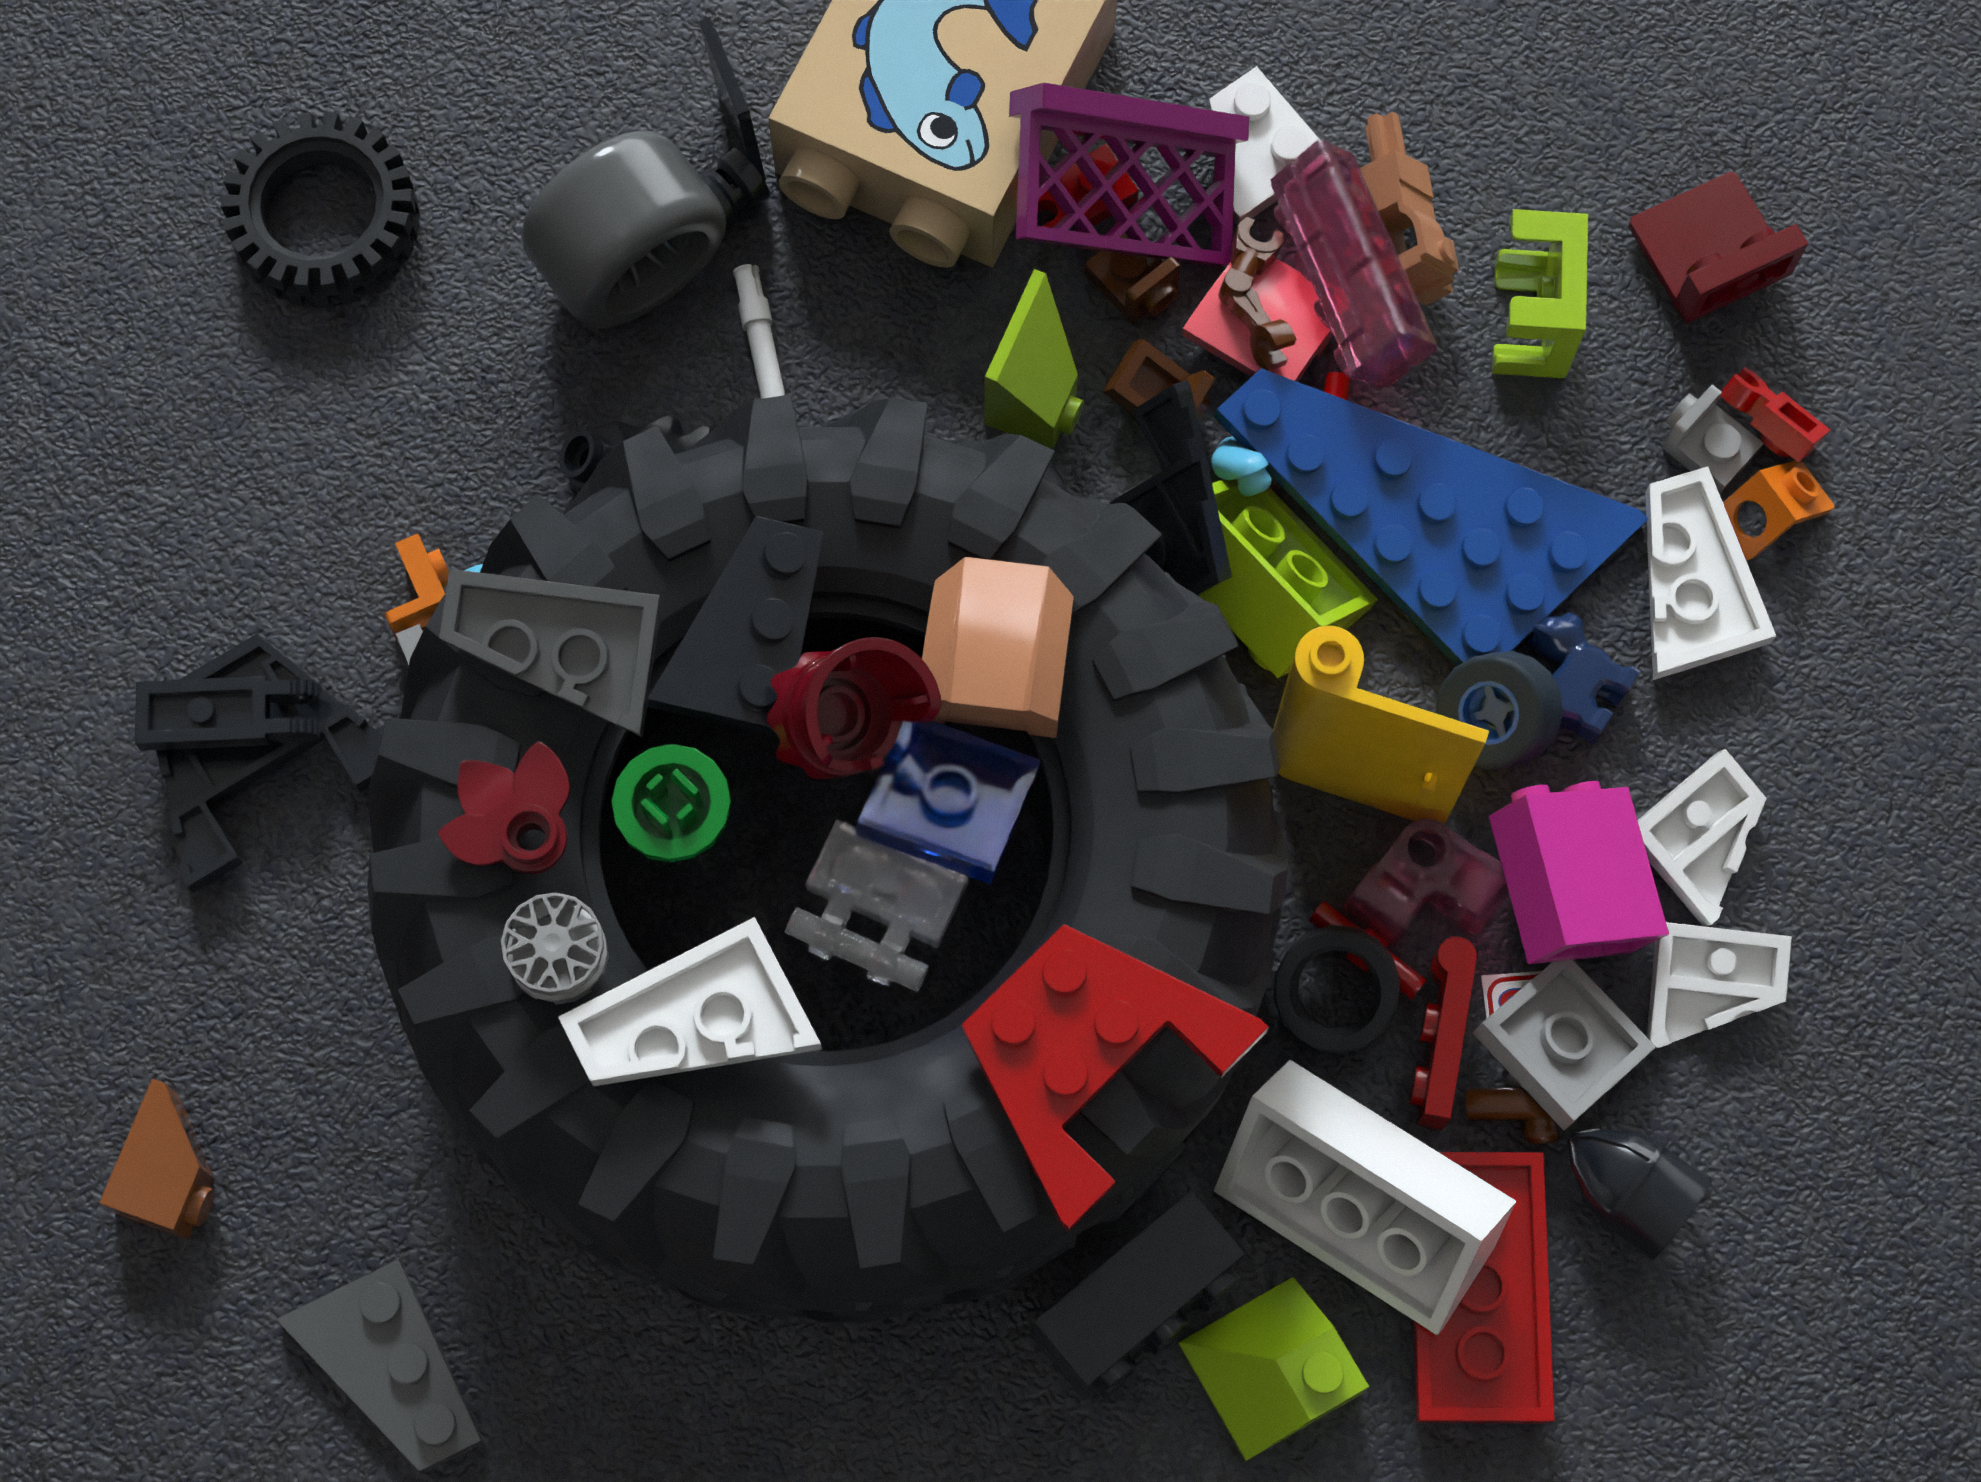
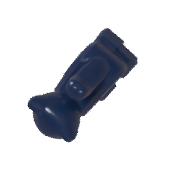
M1568 612L1562 616L1546 617L1540 624H1534V634L1527 637L1525 643L1545 660L1559 664V668L1552 674L1561 692L1563 716L1559 727L1572 730L1578 736L1593 744L1613 715V712L1608 709L1597 707L1595 697L1601 696L1617 707L1639 675L1640 670L1634 666L1622 667L1613 662L1601 649L1589 645L1584 635L1583 621L1577 615Z

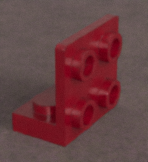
M1732 171L1632 216L1628 224V228L1685 324L1792 275L1808 246V242L1797 224L1777 233L1772 228H1769L1738 175Z

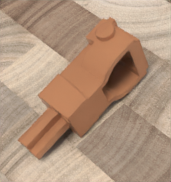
M1390 112L1385 116L1376 113L1367 118L1368 125L1365 126L1371 163L1354 171L1359 201L1363 204L1366 225L1359 242V258L1364 284L1373 288L1380 296H1388L1395 301H1399L1403 306H1407L1415 301L1428 305L1453 292L1451 284L1454 282L1453 273L1459 271L1454 242L1444 237L1442 228L1436 221L1432 203L1434 196L1428 165L1406 155L1399 115L1394 112ZM1414 226L1418 245L1406 250L1403 231Z

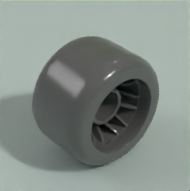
M632 131L615 136L594 146L555 175L540 191L529 207L523 221L521 238L528 258L575 319L594 328H612L632 322L650 313L691 283L718 251L725 235L726 218L724 209L715 194L680 149L669 138L652 131Z

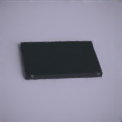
M711 17L700 20L699 23L718 95L742 153L751 161L762 178L766 180L749 108Z

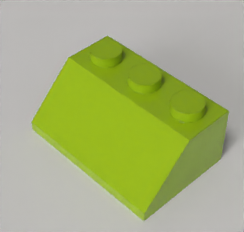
M1222 479L1212 483L1232 577L1201 594L1199 597L1207 602L1216 604L1230 629L1248 647L1251 658L1259 666L1271 671L1277 678H1280L1290 672L1298 643L1306 633L1321 626H1336L1347 630L1369 611L1378 599L1270 487L1263 492L1246 497L1239 492L1236 479Z

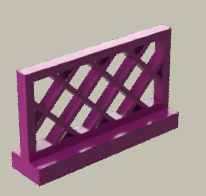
M1045 82L1010 92L1009 117L1020 118L1017 240L1167 260L1172 256L1178 262L1214 267H1225L1230 264L1235 150L1237 143L1248 141L1249 116ZM1041 130L1053 131L1068 152L1053 168L1050 167L1040 153ZM1075 135L1084 137L1079 141ZM1098 139H1105L1120 160L1105 176H1103L1086 152ZM1127 143L1136 145L1132 149H1130ZM1150 147L1157 148L1170 167L1156 183L1153 182L1138 160ZM1178 151L1186 153L1181 157ZM1200 155L1215 157L1214 183L1206 191L1189 168ZM1074 163L1077 164L1093 187L1078 203L1074 201L1059 179ZM1126 171L1144 194L1129 211L1111 187ZM1176 179L1180 181L1194 202L1180 218L1163 196V193ZM1047 190L1065 213V216L1053 228L1037 226L1038 199ZM1099 198H1101L1117 221L1105 235H1099L1084 215ZM1150 206L1153 207L1168 229L1156 242H1150L1136 223V220ZM1201 213L1212 227L1211 250L1200 249L1186 229ZM1073 225L1078 232L1069 231L1068 229ZM1125 232L1129 239L1119 237ZM1174 240H1176L1179 246L1171 244L1174 242Z

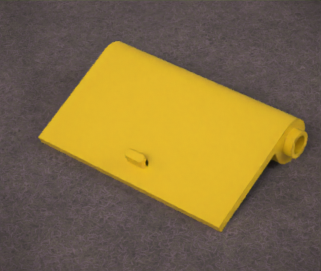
M1321 626L1306 633L1296 648L1273 728L1280 767L1278 774L1288 780L1442 830L1486 743L1489 731L1357 688L1364 665V654L1355 636L1347 630L1336 626Z

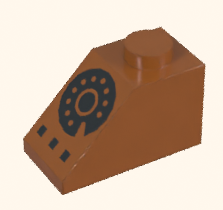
M155 1079L151 1080L99 1204L115 1214L188 1240L193 1226H202L210 1213L215 1197V1190L210 1188L214 1177L180 1096L164 1082Z

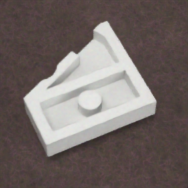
M1257 66L1209 99L1208 110L1249 116L1248 141L1237 143L1235 150L1233 222L1237 227L1245 217H1255L1329 165L1332 153Z
M1726 749L1713 755L1638 819L1650 864L1704 927L1712 925L1719 919L1723 907L1719 906L1731 875L1739 869L1746 851V837L1749 830L1756 826L1766 801L1763 793Z
M1666 922L1669 935L1655 941L1646 1037L1656 1048H1660L1688 1036L1785 1002L1792 936Z

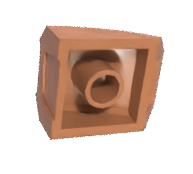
M964 557L935 580L922 660L929 667L937 682L941 694V709L937 717L926 723L942 725L945 722L1027 731L1028 735L1057 738L1074 596L1050 567Z

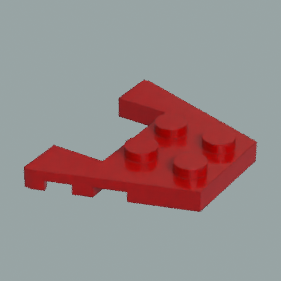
M1063 924L962 1024V1032L1003 1113L1005 1112L1035 1176L1038 1177L1060 1225L1069 1233L1115 1186L1116 1181L1063 1128L1164 1027H1169L1222 1078L1267 1033L1269 1026L1260 1018Z

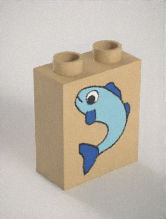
M832 0L768 117L775 173L781 175L779 179L781 190L794 203L821 217L840 219L844 217L849 206H852L891 223L892 226L889 233L894 242L905 252L925 263L938 267H952L957 262L960 254L993 268L1017 221L1020 118L1009 117L1010 92L1044 82L1085 89L1115 32L1117 0ZM1041 130L1040 153L1048 162L1059 139L1053 131Z

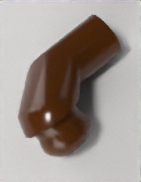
M1520 1087L1469 1088L1467 1090L1465 1104L1467 1117L1470 1121H1524L1523 1137L1528 1144H1554L1559 1139L1557 1123L1525 1089Z

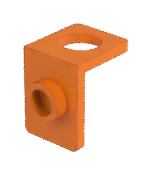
M1796 460L1759 470L1723 502L1746 560L1756 558L1794 524L1826 515L1835 508L1833 502L1802 461L1797 462ZM1746 501L1758 503L1766 514L1767 523L1765 530L1757 537L1746 534L1738 523L1739 508Z

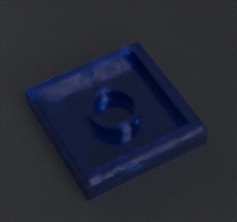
M934 721L926 723L903 722L898 737L886 758L885 765H883L860 815L856 836L991 884L1037 777L1041 760Z

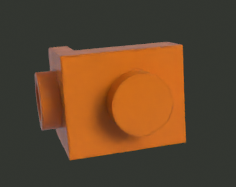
M418 533L395 543L419 597L384 614L397 642L399 641L396 633L420 624L422 631H424L445 594L443 588L447 586L449 570L439 548L427 553Z

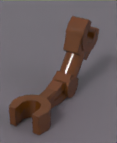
M1245 217L1238 224L1232 239L1230 262L1233 265L1223 279L1218 296L1222 303L1229 306L1231 312L1246 325L1251 333L1250 347L1253 357L1258 366L1268 371L1286 365L1288 359L1280 349L1295 345L1297 339L1291 326L1282 319L1271 321L1260 303L1257 292L1251 288V284L1255 274L1260 275L1277 259L1283 244L1284 233L1275 229L1270 241L1259 242L1250 235L1254 219Z

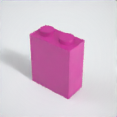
M1587 781L1567 787L1562 792L1550 793L1548 785L1530 786L1512 793V803L1489 815L1528 964L1631 954L1669 935L1628 787L1601 789L1599 781Z

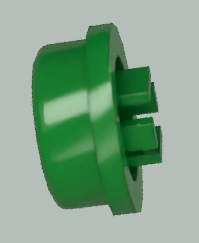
M675 744L649 748L632 759L617 778L612 797L616 826L629 846L647 858L666 862L692 859L714 846L727 827L732 806L727 779L715 761L695 748Z

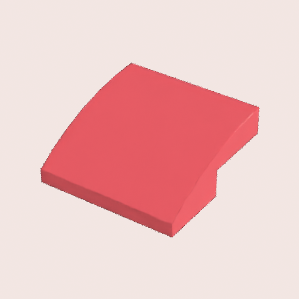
M1276 259L1260 275L1255 274L1251 288L1257 292L1260 303L1271 321L1278 319L1286 321L1291 326L1297 339L1295 345L1280 349L1288 359L1286 365L1268 371L1298 382L1316 355L1320 356L1352 308V303L1279 259ZM1230 262L1183 327V336L1252 377L1261 367L1257 365L1251 351V333L1246 325L1231 312L1229 306L1222 303L1218 296L1223 279L1233 265Z

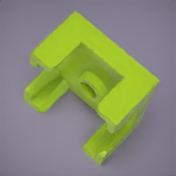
M1513 209L1509 219V230H1511L1512 239L1518 241L1550 242L1551 246L1548 252L1512 249L1499 250L1495 260L1494 285L1499 290L1537 292V297L1515 296L1511 299L1506 336L1510 338L1542 340V345H1494L1492 351V374L1566 378L1586 331L1588 214Z

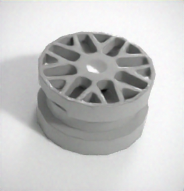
M556 892L536 895L519 905L506 921L501 938L503 960L520 989L535 1000H546L554 1002L555 1005L575 1002L592 992L591 988L601 975L604 976L609 960L607 938L591 908L576 897ZM508 935H510L509 941H508V945H507V947H506V941H507Z

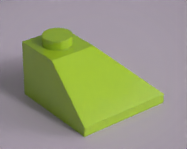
M1034 269L985 375L984 424L1008 434L1022 435L1053 450L1061 432L1071 435L1081 414L1084 400L1076 398L1078 373L1046 273Z
M1294 1277L1178 1343L1245 1462L1360 1396L1369 1387L1335 1327Z

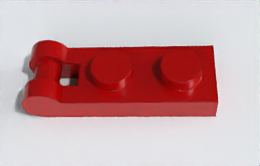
M1462 937L1446 939L1440 945L1431 961L1430 975L1439 986L1437 1004L1427 1002L1424 1008L1419 1041L1430 1043L1426 1067L1415 1066L1409 1093V1104L1419 1106L1416 1125L1443 1130L1451 1119L1477 961L1474 945L1468 939Z

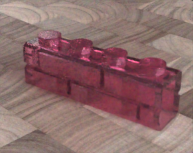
M1326 140L1316 141L1297 157L1298 162L1289 163L1270 179L1271 187L1279 203L1274 208V215L1282 228L1293 236L1298 248V252L1294 254L1295 265L1300 273L1308 281L1312 282L1319 298L1314 302V310L1320 321L1328 329L1332 330L1339 348L1334 351V357L1340 369L1353 380H1362L1379 388L1390 387L1409 372L1408 367L1417 366L1437 350V344L1354 154Z

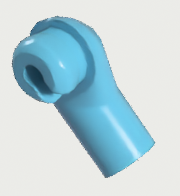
M1233 436L1227 437L1219 443L1211 459L1214 473L1219 478L1224 480L1236 479L1239 492L1246 497L1263 492L1270 487L1272 480L1265 469L1268 462L1261 453L1243 447Z

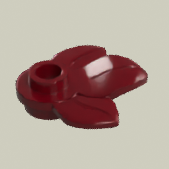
M536 742L524 754L515 773L508 768L493 763L463 760L459 765L458 795L465 814L445 824L438 832L440 839L450 853L458 860L469 865L478 867L504 862L514 871L523 874H538L555 866L564 855L567 847V829L560 815L567 803L571 790L568 775L560 759L545 744ZM529 830H539L545 834L543 844L538 849L532 851L522 849L519 845L522 835Z

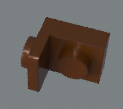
M1125 232L1119 237L1129 239ZM1100 251L1085 263L1084 274L1132 325L1147 312L1151 316H1155L1172 303L1178 294L1177 289L1181 265L1172 256L1163 262L1161 259Z

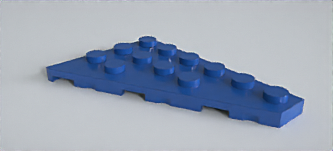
M1262 368L1221 404L1213 415L1243 447L1259 452L1265 457L1268 465L1265 467L1266 471L1455 666L1475 656L1507 652L1515 648L1533 630L1535 623H1541L1648 520L1639 509Z

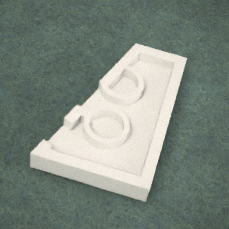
M1703 467L1649 484L1645 492L1646 517L1648 518L1646 523L1653 680L1771 644L1776 637L1775 631L1709 467Z
M755 917L558 1017L593 1086L822 1050L817 1035Z

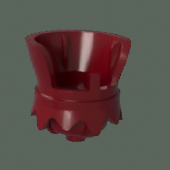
M862 638L849 642L833 651L804 653L800 656L795 667L773 676L771 685L777 694V700L767 715V722L780 739V744L775 753L778 760L803 768L812 779L845 778L852 774L865 770H874L885 765L883 758L893 747L899 734L901 722L926 723L933 720L941 709V694L929 667L910 648L886 638Z

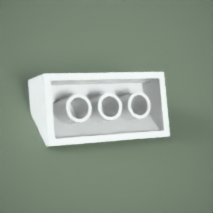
M1291 1060L1251 1097L1214 1189V1192L1436 1335L1445 1327L1495 1248L1516 1203V1200Z

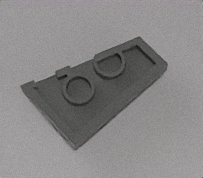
M449 569L439 639L458 650L643 738L647 707L644 704L649 697L662 607L660 595Z
M399 1259L276 1319L419 1472L425 1473L484 1443L407 1271Z

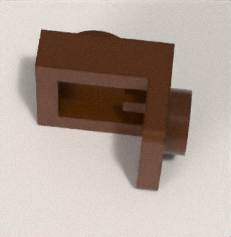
M1140 339L1132 342L1103 393L1134 415L1132 410L1173 384L1187 380L1192 388L1199 420L1208 407L1209 399L1205 395L1215 378L1205 370L1190 375L1145 339Z

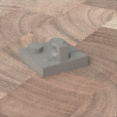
M1574 960L1552 962L1484 1020L1473 1032L1474 1036L1509 1072L1505 1080L1512 1087L1525 1089L1564 1131L1656 1048Z

